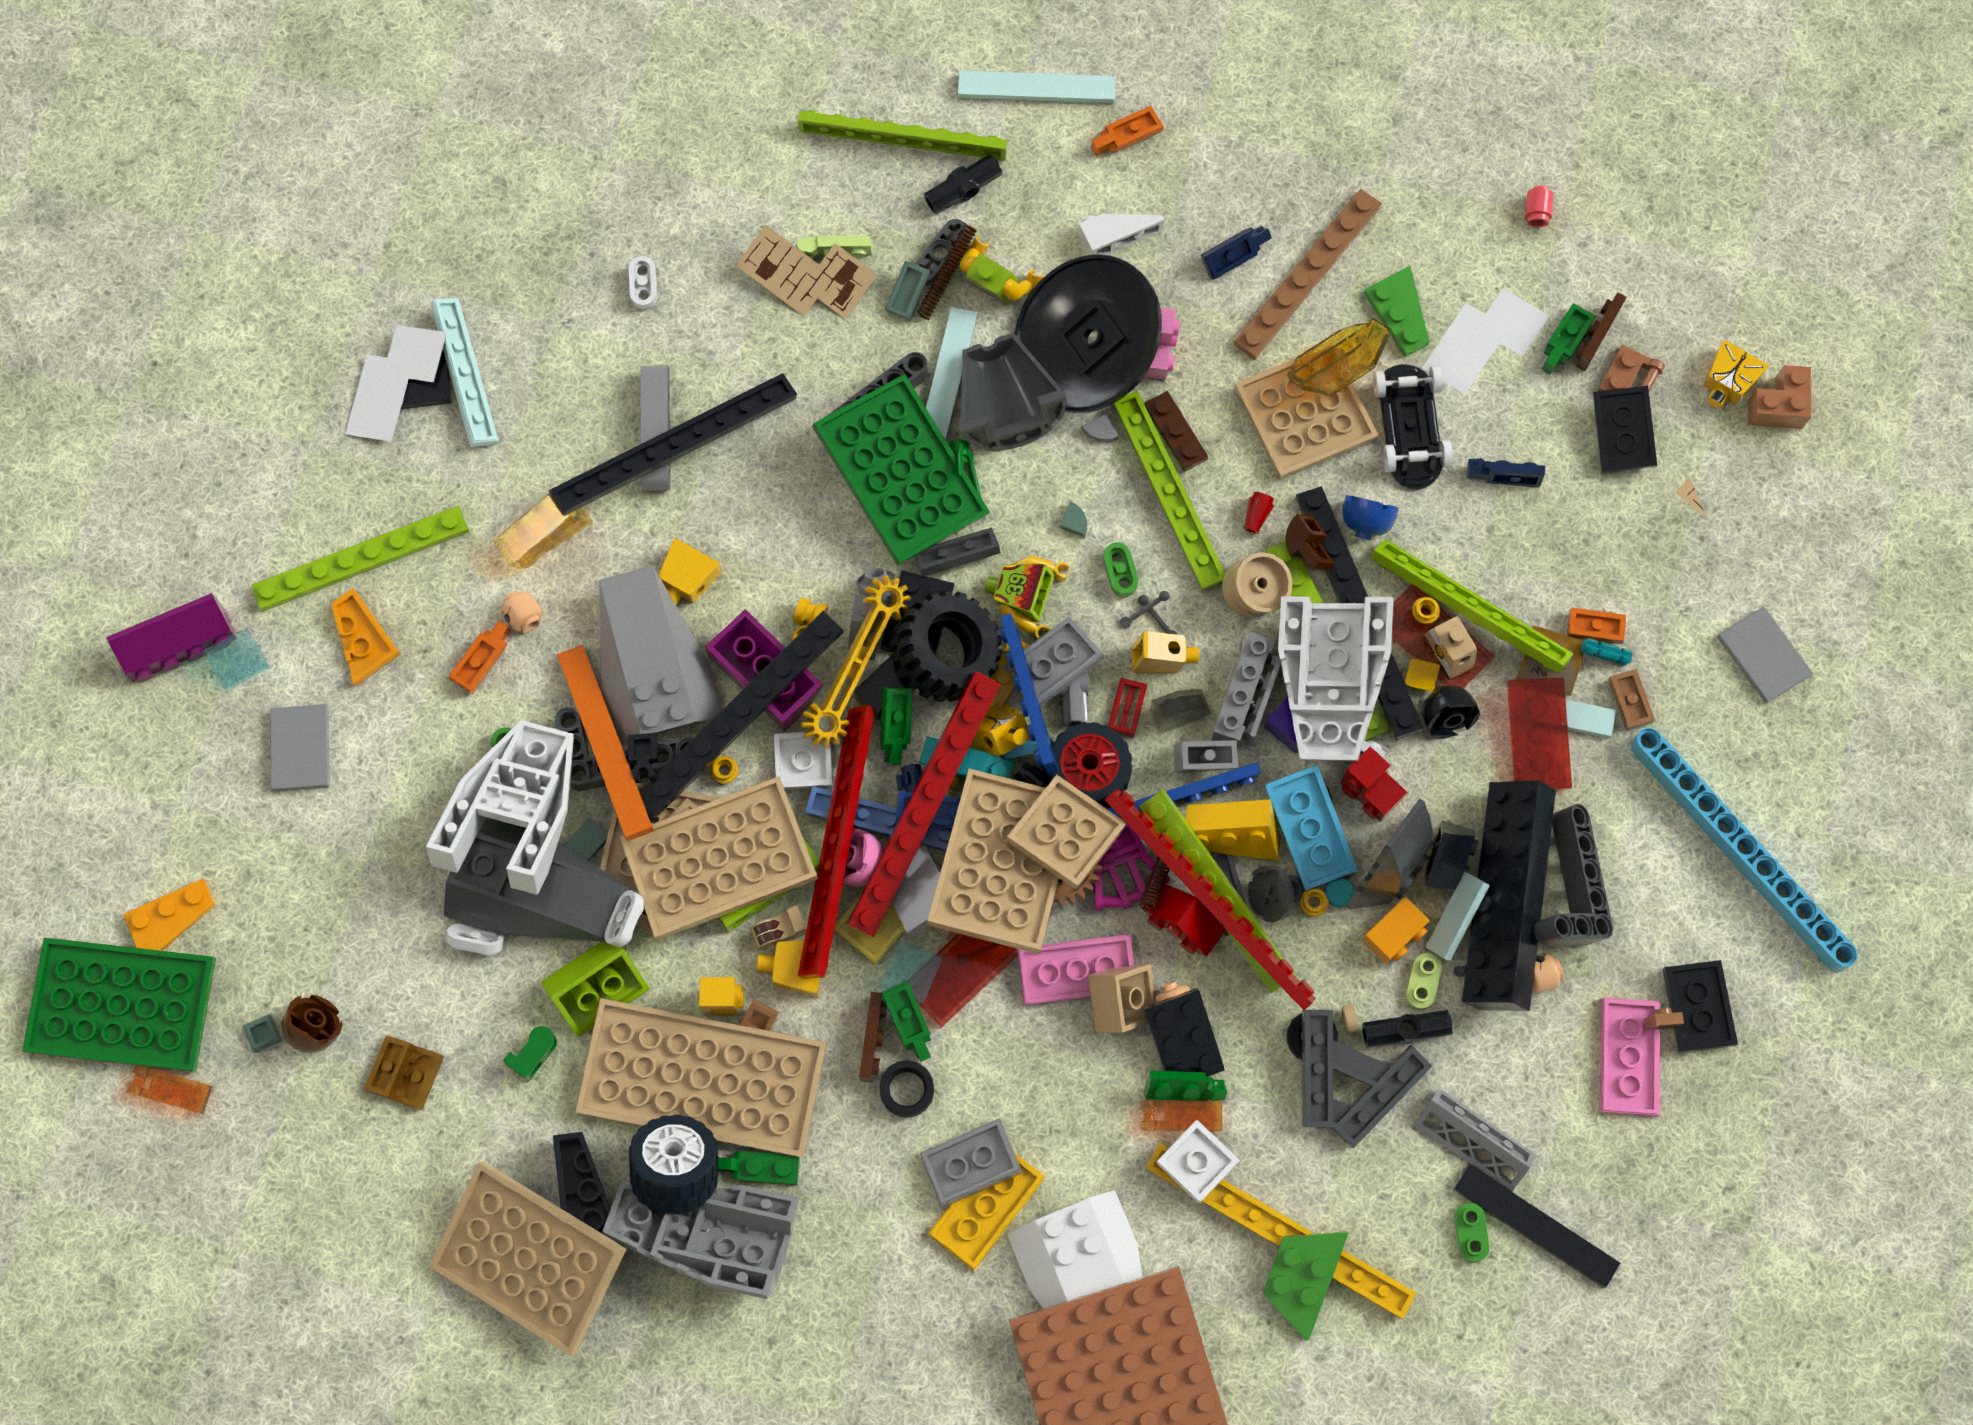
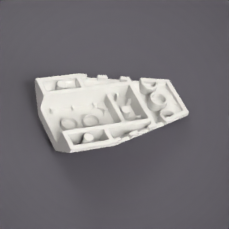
M1281 596L1278 652L1301 761L1358 762L1391 655L1393 597H1365V603H1312L1309 597Z
M1115 1190L1082 1200L1036 1219L1007 1234L1027 1286L1043 1309L1143 1277L1138 1244Z

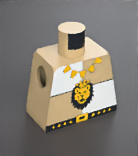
M1458 616L1432 628L1423 635L1449 680L1474 668L1477 648Z

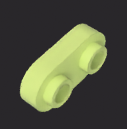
M1423 953L1412 964L1405 997L1407 1003L1416 1010L1427 1009L1435 1000L1442 964L1434 954ZM1423 963H1430L1432 971H1425ZM1417 990H1423L1426 993V998H1419L1416 994Z

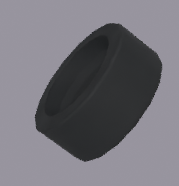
M910 1060L899 1061L889 1066L881 1076L879 1085L881 1100L887 1110L894 1115L905 1118L918 1116L926 1111L931 1104L934 1095L933 1078L927 1068L920 1063ZM904 1072L916 1074L924 1085L923 1096L917 1103L910 1106L898 1104L890 1094L892 1080L895 1076Z

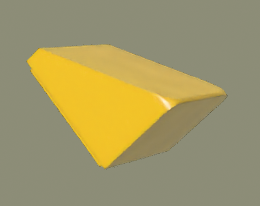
M1411 658L1405 685L1433 691L1441 665Z

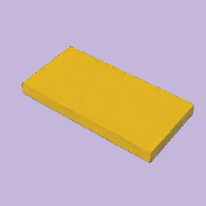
M1016 1153L1015 1155L1023 1173L951 1204L928 1233L932 1239L973 1271H975L1045 1179L1043 1174Z

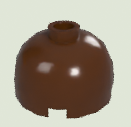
M302 995L298 996L290 1002L281 1022L283 1036L291 1047L302 1053L312 1054L323 1051L337 1039L341 1032L343 1023L342 1021L340 1022L337 1016L339 1011L330 1001L318 995H311L309 998H301Z

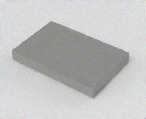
M1765 607L1760 608L1717 636L1766 704L1813 674Z
M1070 616L1024 650L1040 707L1104 659V654ZM1007 662L1004 665L1005 670L1011 677L1017 675L1015 667L1010 668Z
M327 704L270 708L271 789L273 791L330 787L329 714Z
M926 845L917 850L892 900V904L907 934L911 938L929 927L927 926V920L941 872Z
M1000 1118L920 1153L942 1208L1023 1173Z

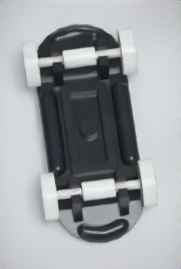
M1409 364L1395 365L1385 370V372L1383 370L1374 371L1373 390L1375 398H1380L1386 445L1383 447L1385 472H1390L1401 486L1408 489L1419 490L1427 488L1436 481L1442 468H1449L1453 465L1451 441H1440L1434 393H1441L1442 391L1440 366H1430L1429 376L1420 368Z

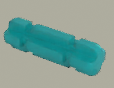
M1590 638L1583 640L1581 643V652L1590 656L1593 654L1596 658L1610 662L1615 660L1617 664L1624 666L1632 661L1633 653L1628 649H1620L1618 646L1601 641L1598 644L1597 640Z

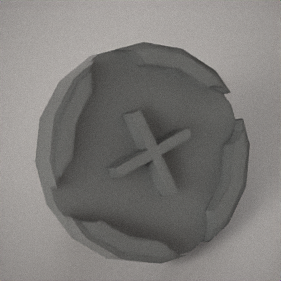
M1266 865L1254 870L1251 875L1253 876L1252 881L1248 884V896L1252 909L1257 915L1261 914L1266 922H1278L1287 918L1293 909L1294 903L1300 901L1303 896V885L1299 878L1294 875H1287L1281 868L1275 865Z

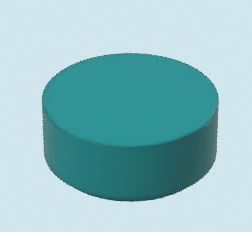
M1337 878L1328 883L1325 893L1329 904L1337 908L1347 906L1354 894V888L1348 880Z

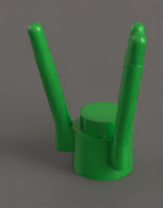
M962 439L950 441L949 446L957 458L958 476L960 478L963 477L964 467L968 463L972 484L981 497L974 466V454L970 452V443Z

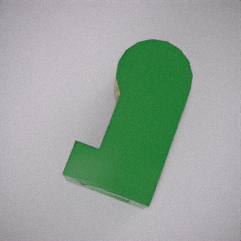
M545 1026L536 1027L530 1032L529 1041L518 1055L515 1056L509 1052L503 1062L529 1082L557 1046L556 1036Z

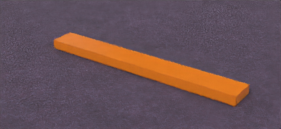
M581 645L557 654L626 841L654 832L584 646Z

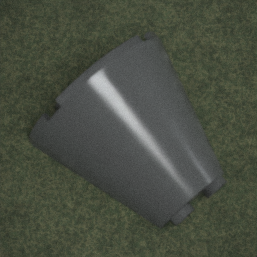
M1014 333L999 336L995 339L994 344L988 347L976 344L962 350L961 430L964 437L971 444L980 447L981 444L987 445L990 450H1007L1021 447L1043 437L1052 430L1051 424L1056 419L1061 420L1067 403L1064 391Z

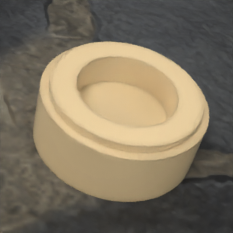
M1343 1005L1342 1015L1346 1033L1358 1032L1354 1005Z

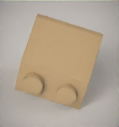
M1151 964L1105 969L1088 975L1096 1032L1123 1033L1148 1024L1143 1007L1156 1003Z

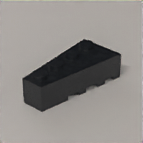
M583 1132L553 1135L560 1208L602 1233L611 1207Z

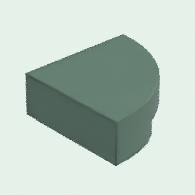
M1070 501L1060 523V528L1085 538L1087 532L1086 516L1077 504Z

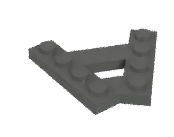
M1302 1010V1127H1331L1350 1148H1355L1429 1071L1432 1065L1413 1045L1408 1046L1391 1065L1383 1063L1333 1040V1010ZM1333 1070L1370 1087L1351 1106L1335 1100L1333 1097Z

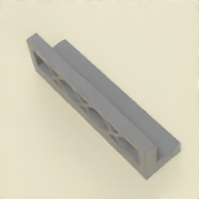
M1440 1088L1436 1090L1428 1105L1414 1123L1415 1126L1511 1192L1530 1169L1536 1156L1529 1149ZM1432 1112L1441 1118L1443 1126L1433 1127L1424 1120ZM1460 1131L1466 1136L1467 1143L1458 1144L1453 1141L1451 1132ZM1475 1149H1486L1490 1152L1492 1160L1482 1161L1477 1157ZM1509 1165L1518 1173L1511 1181L1501 1174L1500 1166Z

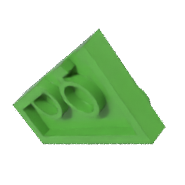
M1411 266L1364 290V295L1404 357L1428 346L1429 338Z

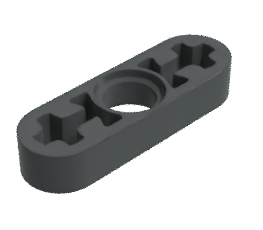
M959 219L949 220L915 263L925 269L930 265L929 260L933 263L930 267L931 273L925 286L931 285L935 277H937V273H939L943 262H945L949 251H951L955 240L959 236L958 234L954 235L950 244L948 240L951 237V230L963 229L962 226L965 225L963 221ZM938 247H943L948 251V254L943 258H937L933 255V251Z

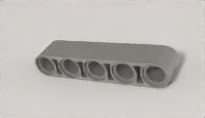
M668 365L641 366V444L670 430V372ZM670 463L641 477L642 491L670 490Z

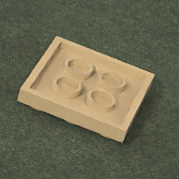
M1056 775L1008 834L1006 842L1077 890L1125 829L1127 823Z

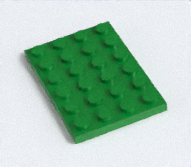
M905 374L813 423L814 431L897 566L990 513L966 472L963 470L964 475L962 478L958 476L955 454Z
M43 938L22 1052L196 1072L216 958L213 956Z

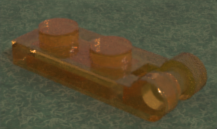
M135 1065L133 1070L135 1076L132 1085L128 1084L127 1094L204 1114L213 1086ZM146 1078L152 1079L149 1089L143 1088Z
M1141 1101V1110L1143 1111L1141 1131H1186L1196 1120L1210 1132H1222L1223 1130L1222 1101ZM1155 1111H1164V1121H1155Z

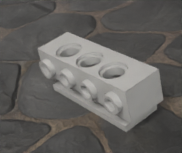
M1249 631L1211 741L1237 740L1238 750L1241 738L1243 737L1248 739L1247 745L1252 747L1281 666L1279 654L1278 656L1272 654L1276 640ZM1265 663H1271L1266 678L1262 679L1263 676L1261 674ZM1256 688H1262L1257 704H1254L1252 699ZM1252 712L1253 715L1248 729H1245L1243 724L1247 713L1250 714Z

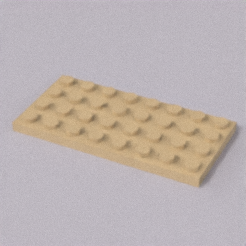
M600 998L576 1113L641 1126L647 1124L652 1119L660 1118V1116H672L674 1114L685 1117L689 1116L704 1123L712 1131L717 1141L804 1158L827 1042Z

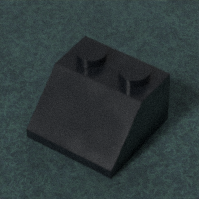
M1441 821L1425 870L1426 886L1456 889L1464 872L1469 873L1470 866L1466 865L1469 855L1474 856L1478 847L1479 840L1475 839V830Z

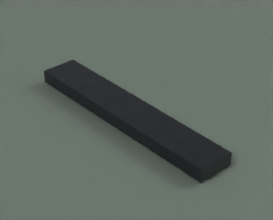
M1470 1164L1453 1189L1602 1288L1607 1287L1621 1264Z

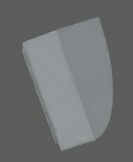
M1106 414L1082 426V431L1089 438L1105 442H1113L1119 438Z

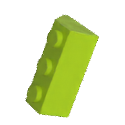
M607 942L598 943L541 981L550 998L577 1037L594 1027L600 998L629 1004L650 989L624 948H617Z

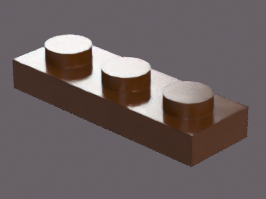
M1617 292L1613 301L1606 300L1600 311L1604 317L1601 322L1595 320L1588 335L1592 336L1589 343L1583 341L1576 354L1580 358L1576 367L1586 371L1626 300V296Z
M1168 391L1144 403L1152 421L1184 472L1208 460L1207 453Z
M871 992L859 1075L862 1082L872 1083L873 1075L878 1076L880 1058H875L876 1048L882 1047L884 1030H879L880 1019H886L887 1007L879 992Z

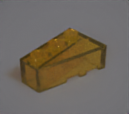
M547 494L496 537L493 542L510 566L522 570L531 567L537 559L592 524L593 521L583 507L563 517L549 497V494Z

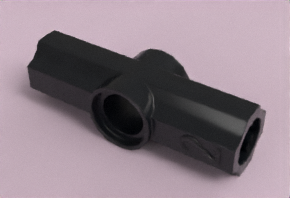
M989 154L967 168L962 166L953 170L946 178V181L924 193V199L931 211L937 215L958 201L966 202L975 197L981 187L1000 177L1002 170L996 158Z
M1448 1010L1416 1015L1405 1014L1396 1018L1363 1022L1362 1034L1366 1048L1397 1043L1409 1044L1417 1040L1452 1035V1020ZM1401 1023L1411 1024L1414 1034L1405 1035L1401 1031Z

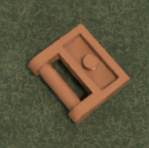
M1622 345L1598 391L1630 388L1641 367L1647 369L1648 372L1640 386H1648L1650 391L1657 376L1662 374L1665 364L1658 359H1651Z

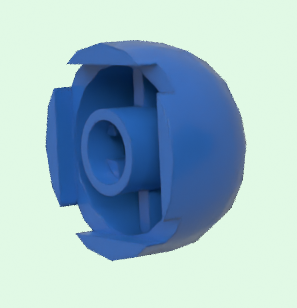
M1346 495L1342 515L1347 527L1356 531L1355 537L1371 540L1372 535L1382 536L1389 532L1396 521L1399 508L1392 505H1383L1380 502Z

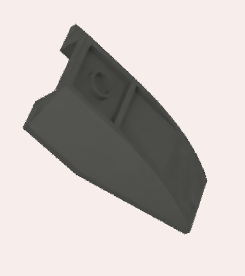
M486 817L458 873L450 871L446 880L444 916L495 934L606 942L604 938L605 930L617 901L624 892L631 889L560 842L557 844L549 873L538 895L511 888L506 868L526 828Z

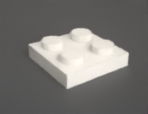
M805 732L774 734L776 777L780 776L784 790L812 789L813 786L819 788L833 787L831 741L828 748H823L821 741L817 746L811 744L813 736L804 738L803 734Z
M1196 1120L1160 1157L1156 1164L1200 1204L1240 1160Z

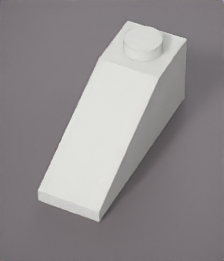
M1101 214L1096 217L1092 215L1079 223L1078 236L1088 255H1107L1163 231L1164 218L1162 215Z

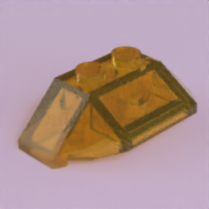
M1375 318L1367 320L1366 323L1340 329L1296 357L1291 370L1287 373V377L1302 390L1333 396L1376 367L1390 337V329Z

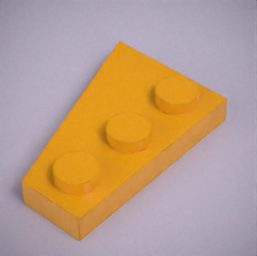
M354 588L331 603L337 629L343 642L345 658L351 671L352 683L358 686L401 655V653Z
M202 878L123 915L137 948L163 951L216 904L206 880Z

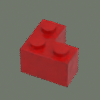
M1370 746L1359 757L1358 762H1354L1346 770L1340 784L1343 786V792L1350 799L1354 800L1356 798L1363 805V811L1370 818H1377L1381 822L1404 799L1407 791L1387 773L1391 765Z
M1165 883L1156 908L1148 909L1143 906V908L1150 910V913H1145L1149 916L1147 921L1158 930L1165 928L1172 936L1182 941L1180 946L1193 955L1197 952L1207 957L1226 932L1224 926L1197 897Z

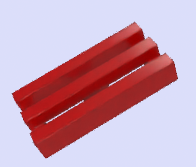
M1120 678L1108 725L1112 730L1120 735L1124 734L1134 738L1147 684ZM1124 685L1130 686L1120 726L1114 725ZM1135 688H1138L1140 693L1131 729L1125 728Z

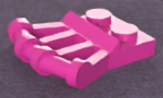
M1126 824L1125 829L1103 855L1101 861L1097 863L1102 866L1101 873H1094L1099 877L1098 884H1095V911L1113 907L1127 909L1131 907L1132 903L1141 900L1146 885H1144L1134 862L1135 860L1140 859L1151 871L1153 870L1155 861L1146 853L1140 837L1128 824ZM1125 864L1137 890L1126 893L1116 868ZM1103 873H1109L1118 896H1103ZM1169 875L1167 876V879L1165 880V881H1166L1165 884H1167V883L1171 880V878L1169 877Z

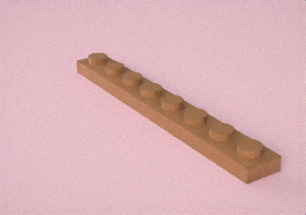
M1360 189L1234 341V346L1256 360L1377 213L1382 203Z

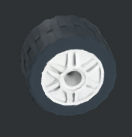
M675 1114L672 1116H660V1118L652 1119L647 1124L642 1125L631 1139V1145L629 1146L630 1184L633 1194L636 1195L641 1204L661 1214L677 1215L684 1212L688 1213L704 1205L713 1195V1191L718 1183V1144L712 1131L701 1121H697L689 1116L685 1117Z

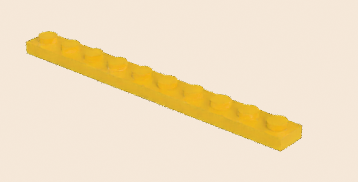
M1159 1143L1145 1169L1187 1193L1156 1164L1160 1157L1169 1149V1147ZM1223 1179L1202 1200V1203L1278 1248L1283 1236H1300L1314 1233ZM1342 1250L1332 1279L1402 1320L1417 1293Z

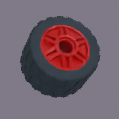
M1082 722L1068 727L1052 743L1051 746L1059 771L1049 775L1046 772L1048 785L1058 775L1106 809L1112 808L1105 799L1117 789L1122 792L1128 788L1132 771V756L1128 749L1129 746L1122 739L1121 735L1107 725L1104 726L1097 722ZM1090 766V767H1092V768H1094V769H1093V770H1088V769H1085L1084 767Z

